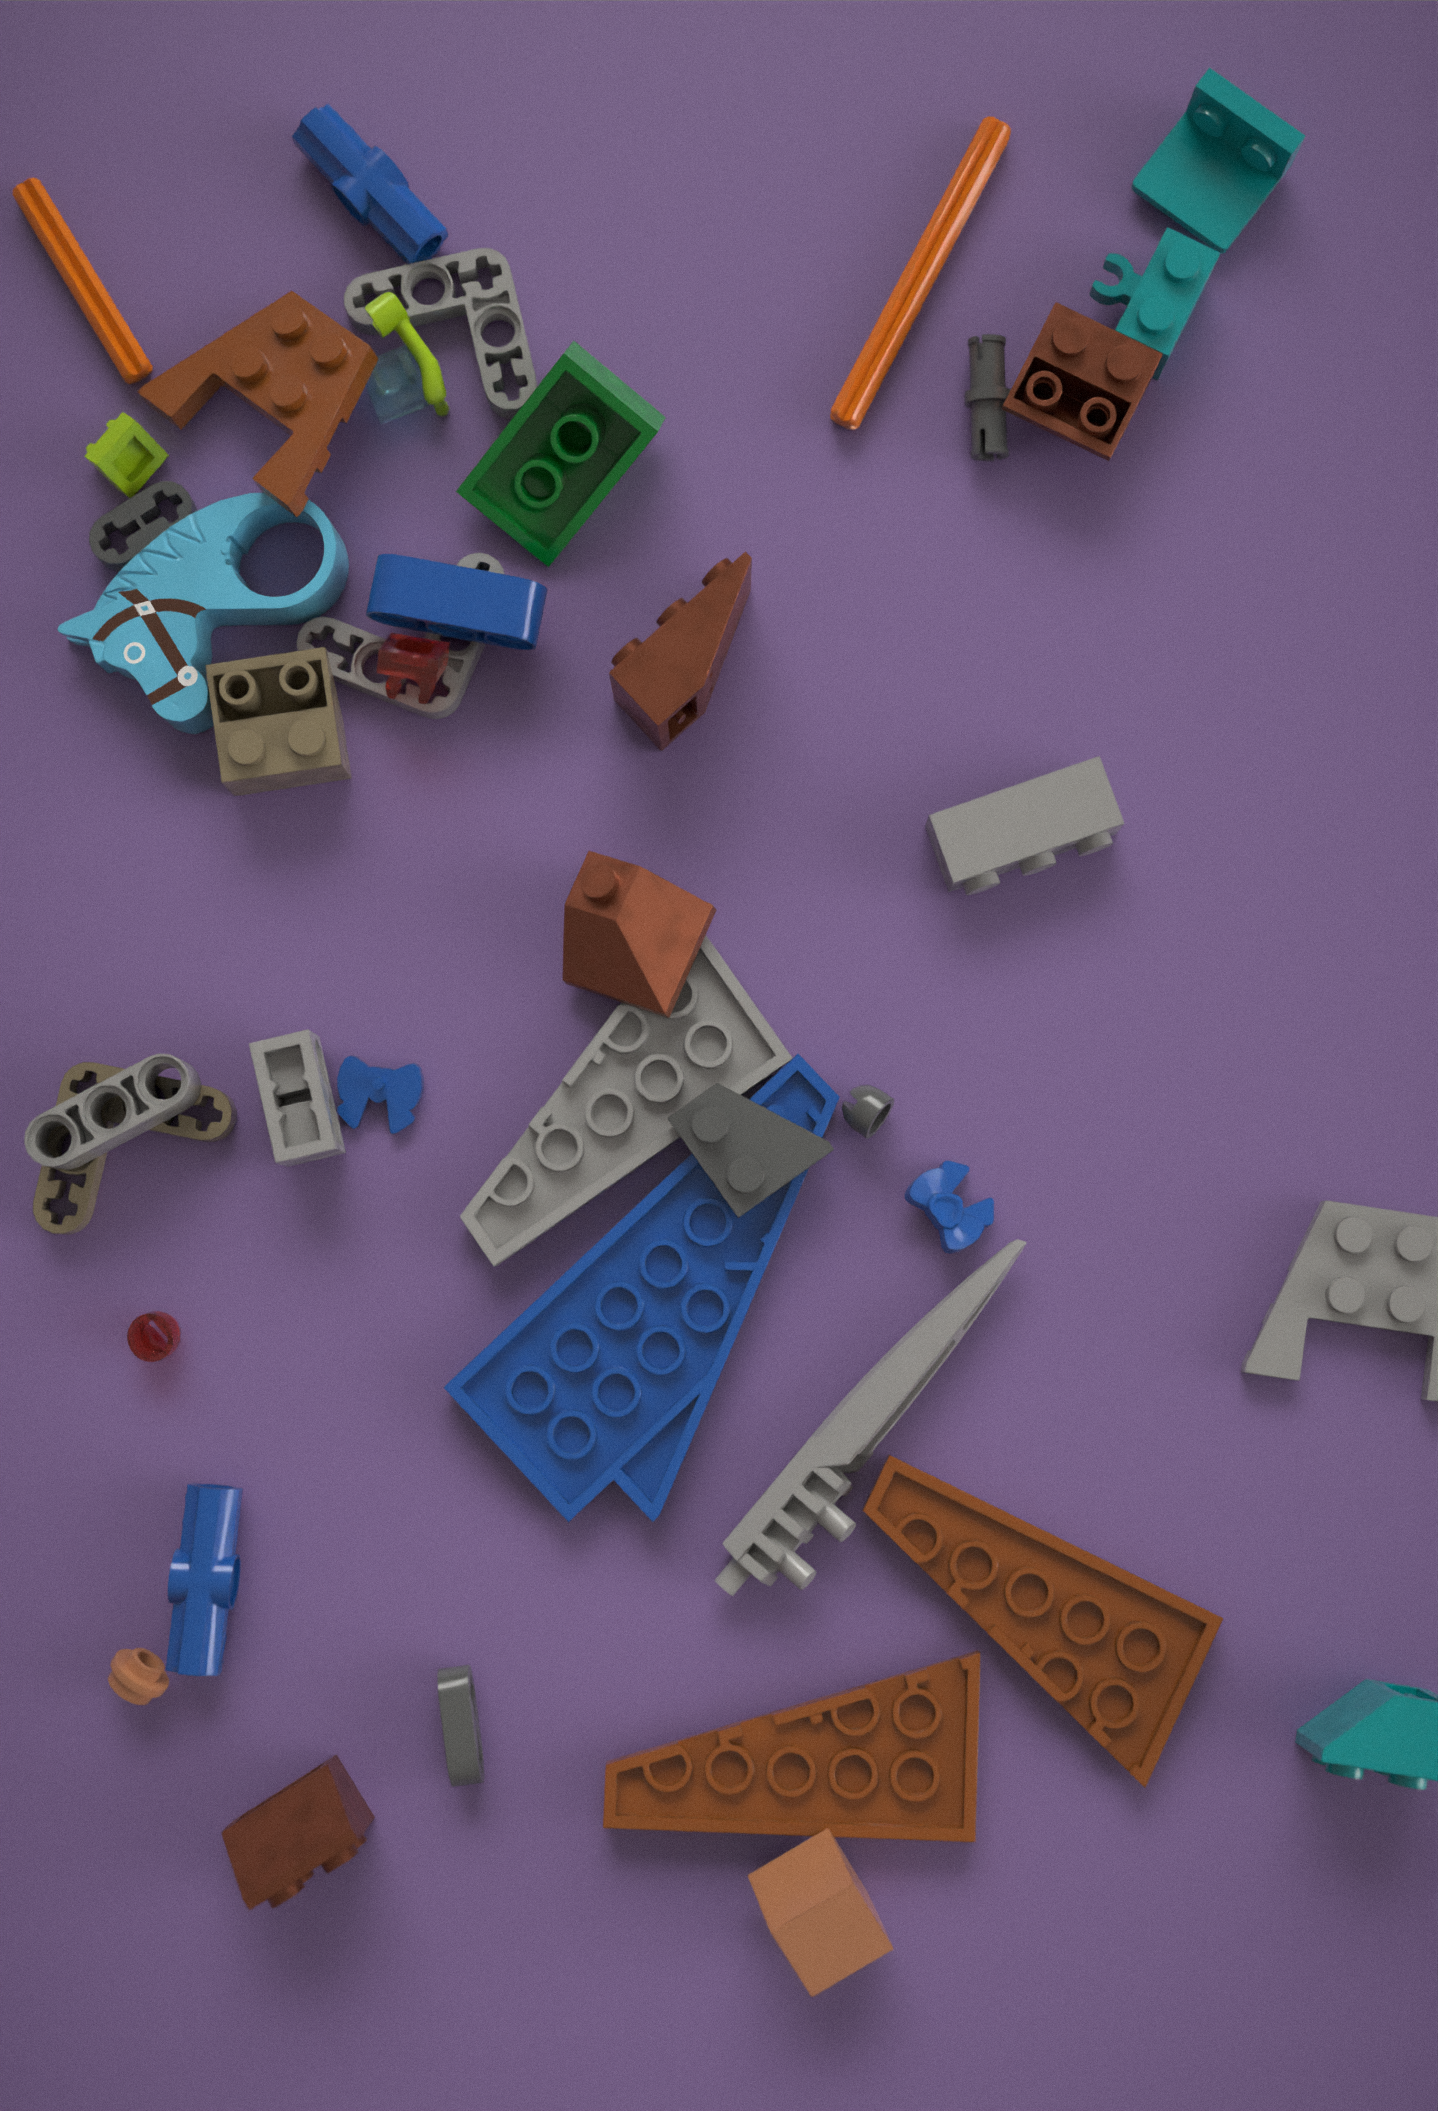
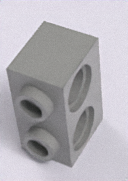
M307 1029L249 1043L275 1162L290 1167L346 1153L320 1037Z

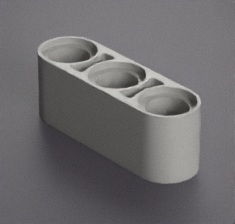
M159 1053L149 1056L38 1115L30 1122L25 1131L24 1144L26 1151L35 1162L46 1167L62 1170L78 1168L190 1108L200 1095L201 1081L199 1074L192 1065L173 1055ZM176 1068L180 1073L181 1087L172 1098L162 1100L155 1090L156 1079L165 1069ZM120 1096L127 1108L126 1116L117 1127L108 1129L101 1118L102 1108L110 1098ZM65 1125L71 1133V1146L65 1154L55 1158L48 1150V1136L56 1127Z

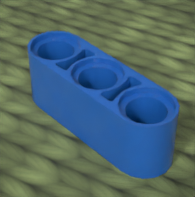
M380 554L377 558L366 616L376 622L393 627L510 649L534 650L537 645L548 589L538 582L521 577L403 555Z

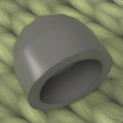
M860 1085L849 1092L857 1100V1103L854 1105L844 1101L842 1111L844 1119L850 1127L868 1139L877 1132L888 1117L894 1105V1098L874 1086Z

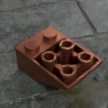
M746 551L733 563L728 558L717 563L701 582L705 588L688 603L684 598L673 602L657 619L656 623L660 627L644 642H641L638 638L631 640L617 652L611 661L614 668L609 672L614 701L660 751H663L706 712L751 591L752 558Z

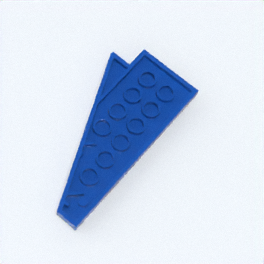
M798 1053L749 1100L822 1138L840 1097ZM691 1154L443 1387L568 1522L613 1480L652 1522L660 1515L809 1168L738 1218L693 1154Z

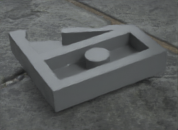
M719 1083L714 1084L667 1118L738 1218L834 1150L829 1141Z

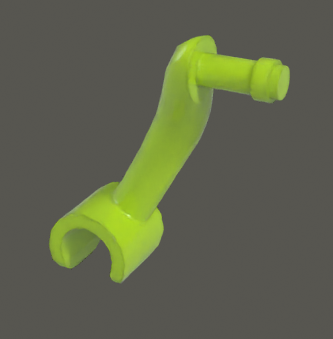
M392 292L383 293L365 307L366 312L373 320L374 328L382 338L394 330L397 332L419 366L425 401L428 404L434 405L436 414L440 416L447 415L449 405L444 400L447 392L438 361L411 325L410 318L396 295Z

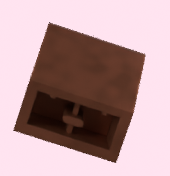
M1055 302L1002 406V410L1098 457L1110 461L1156 371L1163 353Z
M337 1754L233 1820L221 1832L242 1899L249 1911L265 1900L268 1901L272 1909L276 1908L305 1887L303 1883L314 1875L313 1869L321 1865L326 1874L332 1872L359 1853L357 1848L367 1841L363 1833L375 1817Z

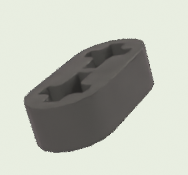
M161 481L149 486L101 516L90 530L89 544L92 552L106 568L119 572L136 554L162 532L198 510L190 494L181 485L172 481ZM166 499L173 505L180 504L176 508L179 518L172 523H169L164 517L156 519L161 514V509L158 505ZM116 530L123 536L130 535L126 539L129 549L120 555L114 548L108 549L112 545L109 535Z
M462 1665L440 1668L437 1674L438 1696L451 1786L457 1787L484 1783L483 1748L471 1666Z

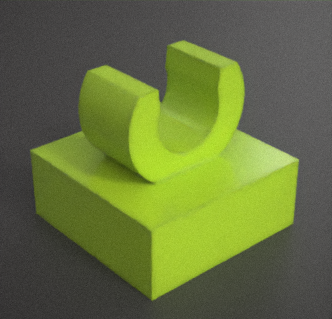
M122 412L116 420H109L106 424L108 429L95 444L90 443L86 447L87 453L84 457L118 491L131 498L135 496L169 454L136 420Z

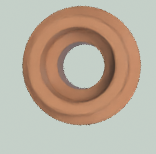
M122 1649L111 1660L110 1666L112 1671L108 1676V1683L117 1695L130 1703L147 1705L152 1698L160 1697L169 1686V1678L164 1671L165 1665L163 1661L147 1649Z

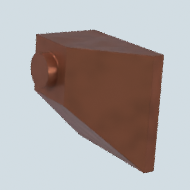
M588 851L564 904L562 980L567 985L669 1018L717 909L712 904L641 866Z

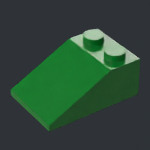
M573 341L456 492L549 567L658 433L666 417L578 343Z

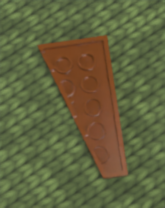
M979 1650L608 1760L605 1765L603 1828L815 1836L829 1828L834 1837L976 1842L981 1653Z

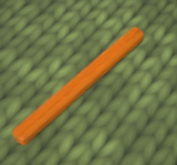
M987 116L982 120L831 408L830 418L836 424L849 430H856L860 426L1010 139L1011 128L1007 123L999 121L992 116Z

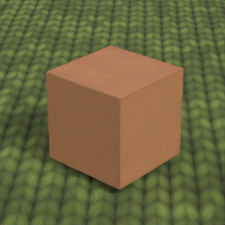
M829 1828L747 1875L770 1933L811 1997H814L894 1949L867 1890Z

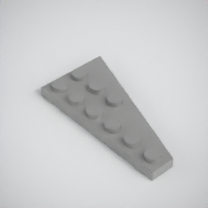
M706 935L670 1017L667 1018L625 1003L618 1005L562 1079V1083L544 1107H541L529 1123V1127L508 1155L502 1159L459 1216L494 1267H497L679 1140L681 1137L667 1118L714 1084L719 1083L743 1095L793 1059Z

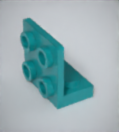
M1209 67L1195 85L1186 112L1134 178L1131 189L1214 250L1223 254L1233 244L1292 166L1306 136Z

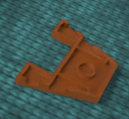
M291 290L143 385L138 393L148 406L182 430L219 388L224 386L290 435L289 439L252 479L262 492L295 517H298L309 500L304 492L314 472L322 473L331 456L327 446L339 422H348L379 359L370 345Z

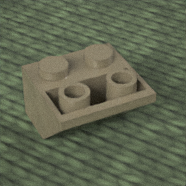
M325 647L205 665L221 782L234 796L352 779L343 717Z

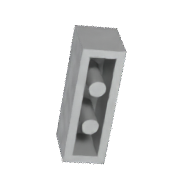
M1098 756L928 816L925 828L948 892L964 887L965 893L968 896L999 885L998 875L1020 868L1022 875L1027 876L1048 869L1057 864L1054 855L1075 848L1079 856L1103 850L1113 844L1111 836L1117 834L1124 825V821L1101 758Z

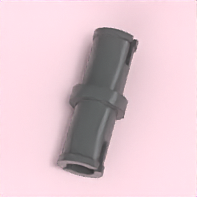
M985 334L982 335L983 343H979V337L977 336L971 337L967 341V347L969 348L970 389L964 393L965 406L971 409L972 450L970 455L971 459L976 461H994V454H997V459L999 460L1009 456L1006 411L1002 410V406L1010 392V389L1006 388L1004 347L1006 345V338L1001 335Z

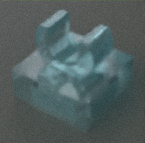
M406 345L377 356L379 360L366 384V388L380 424L431 405L424 399L421 372Z

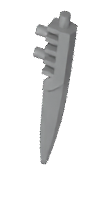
M1016 1239L1008 1243L960 1283L913 1326L829 1414L722 1543L733 1556L732 1560L714 1580L722 1589L731 1596H734L751 1574L760 1582L771 1587L778 1578L776 1575L778 1571L800 1590L809 1585L817 1571L796 1554L795 1551L802 1542L807 1544L814 1536L811 1532L817 1524H820L839 1542H843L852 1533L856 1523L834 1505L841 1495L846 1497L853 1489L850 1485L851 1481L844 1474L859 1472L873 1455L874 1449L925 1388L971 1327L1021 1254L1027 1242Z

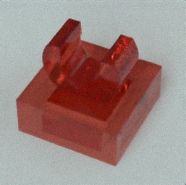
M390 633L379 649L377 673L390 675L385 685L387 697L396 699L401 689V680L408 678L417 682L420 688L419 703L426 705L435 690V683H437L447 667L450 643Z

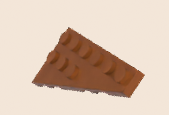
M888 1454L862 1510L1146 1788L1224 1618Z

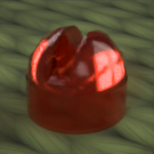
M151 1311L138 1316L130 1324L127 1333L128 1345L133 1354L139 1359L147 1362L159 1361L170 1356L177 1349L181 1341V1327L177 1319L166 1312ZM151 1321H153L158 1326V1328L164 1333V1335L168 1338L167 1342L163 1339V1337L157 1332V1330L154 1327L149 1325Z

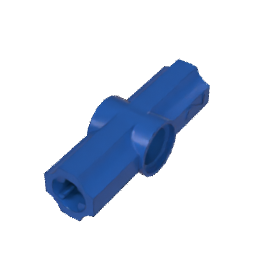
M329 104L321 108H313L300 120L297 130L292 135L295 146L331 183L334 194L345 209L361 225L366 227L370 224L384 241L393 248L403 262L412 264L432 259L439 252L441 245L448 237L447 228L409 189L408 181L392 159L379 147L374 146L370 148L351 125L345 122Z
M187 1484L180 1548H177L174 1552L168 1578V1601L173 1604L166 1671L189 1676H218L222 1672L227 1638L228 1612L234 1607L240 1581L241 1560L240 1555L235 1554L243 1488L219 1484Z

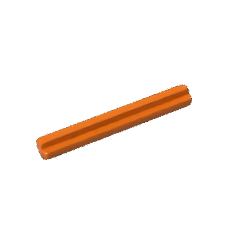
M32 177L16 185L12 191L14 199L124 381L128 384H134L149 376L153 370L150 361L38 178Z

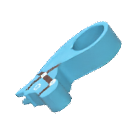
M248 493L220 500L188 515L162 532L119 571L100 596L94 610L63 622L57 630L66 636L70 642L91 647L96 663L107 673L110 674L118 671L125 677L137 680L154 710L175 729L189 734L201 733L214 726L205 666L212 662V631L219 626L295 625L321 616L335 604L344 590L349 570L347 550L341 536L327 516L310 500L307 501L298 517H295L265 493ZM288 522L304 523L321 531L324 541L323 560L315 577L304 588L295 593L280 597L264 596L249 589L247 582L240 575V562L242 554H248L252 544L263 532L273 526Z

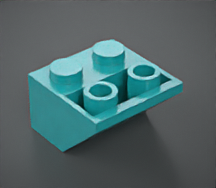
M1365 1679L1297 1729L1295 1742L1312 1754V1762L1325 1765V1772L1330 1774L1363 1779L1364 1770L1368 1769L1388 1776V1782L1391 1784L1425 1790L1427 1780L1438 1781V1694L1425 1688Z

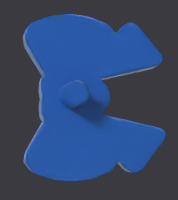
M350 1055L346 1057L340 1066L337 1077V1089L339 1097L343 1101L337 1107V1112L351 1128L355 1129L361 1123L369 1098L376 1103L386 1100L390 1132L392 1134L398 1133L415 1121V1116L410 1110L417 1106L424 1090V1077L421 1067L418 1064H408L396 1070L377 1066L370 1067L357 1056Z
M945 1161L940 1164L939 1168L930 1169L922 1173L908 1186L904 1193L905 1200L909 1204L924 1210L925 1215L931 1220L934 1227L939 1230L941 1247L948 1254L960 1252L973 1244L981 1236L984 1228L993 1224L994 1200L992 1198H987L963 1208L962 1198L952 1194L970 1170L967 1165L952 1161Z

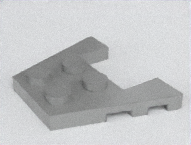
M1327 1200L1321 1201L1287 1269L1289 1272L1274 1303H1271L1262 1321L1263 1326L1251 1350H1248L1242 1362L1241 1372L1300 1381L1308 1318L1425 1335L1428 1337L1421 1399L1438 1402V1217Z

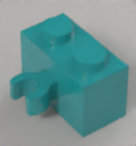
M1168 227L1143 276L1134 273L1131 263L1125 257L1115 253H1108L1103 269L1115 274L1119 279V283L1115 286H1108L1101 281L1095 280L1089 293L1093 300L1103 305H1115L1118 303L1126 305L1127 307L1115 331L1163 353L1152 377L1155 380L1159 379L1220 256V252Z

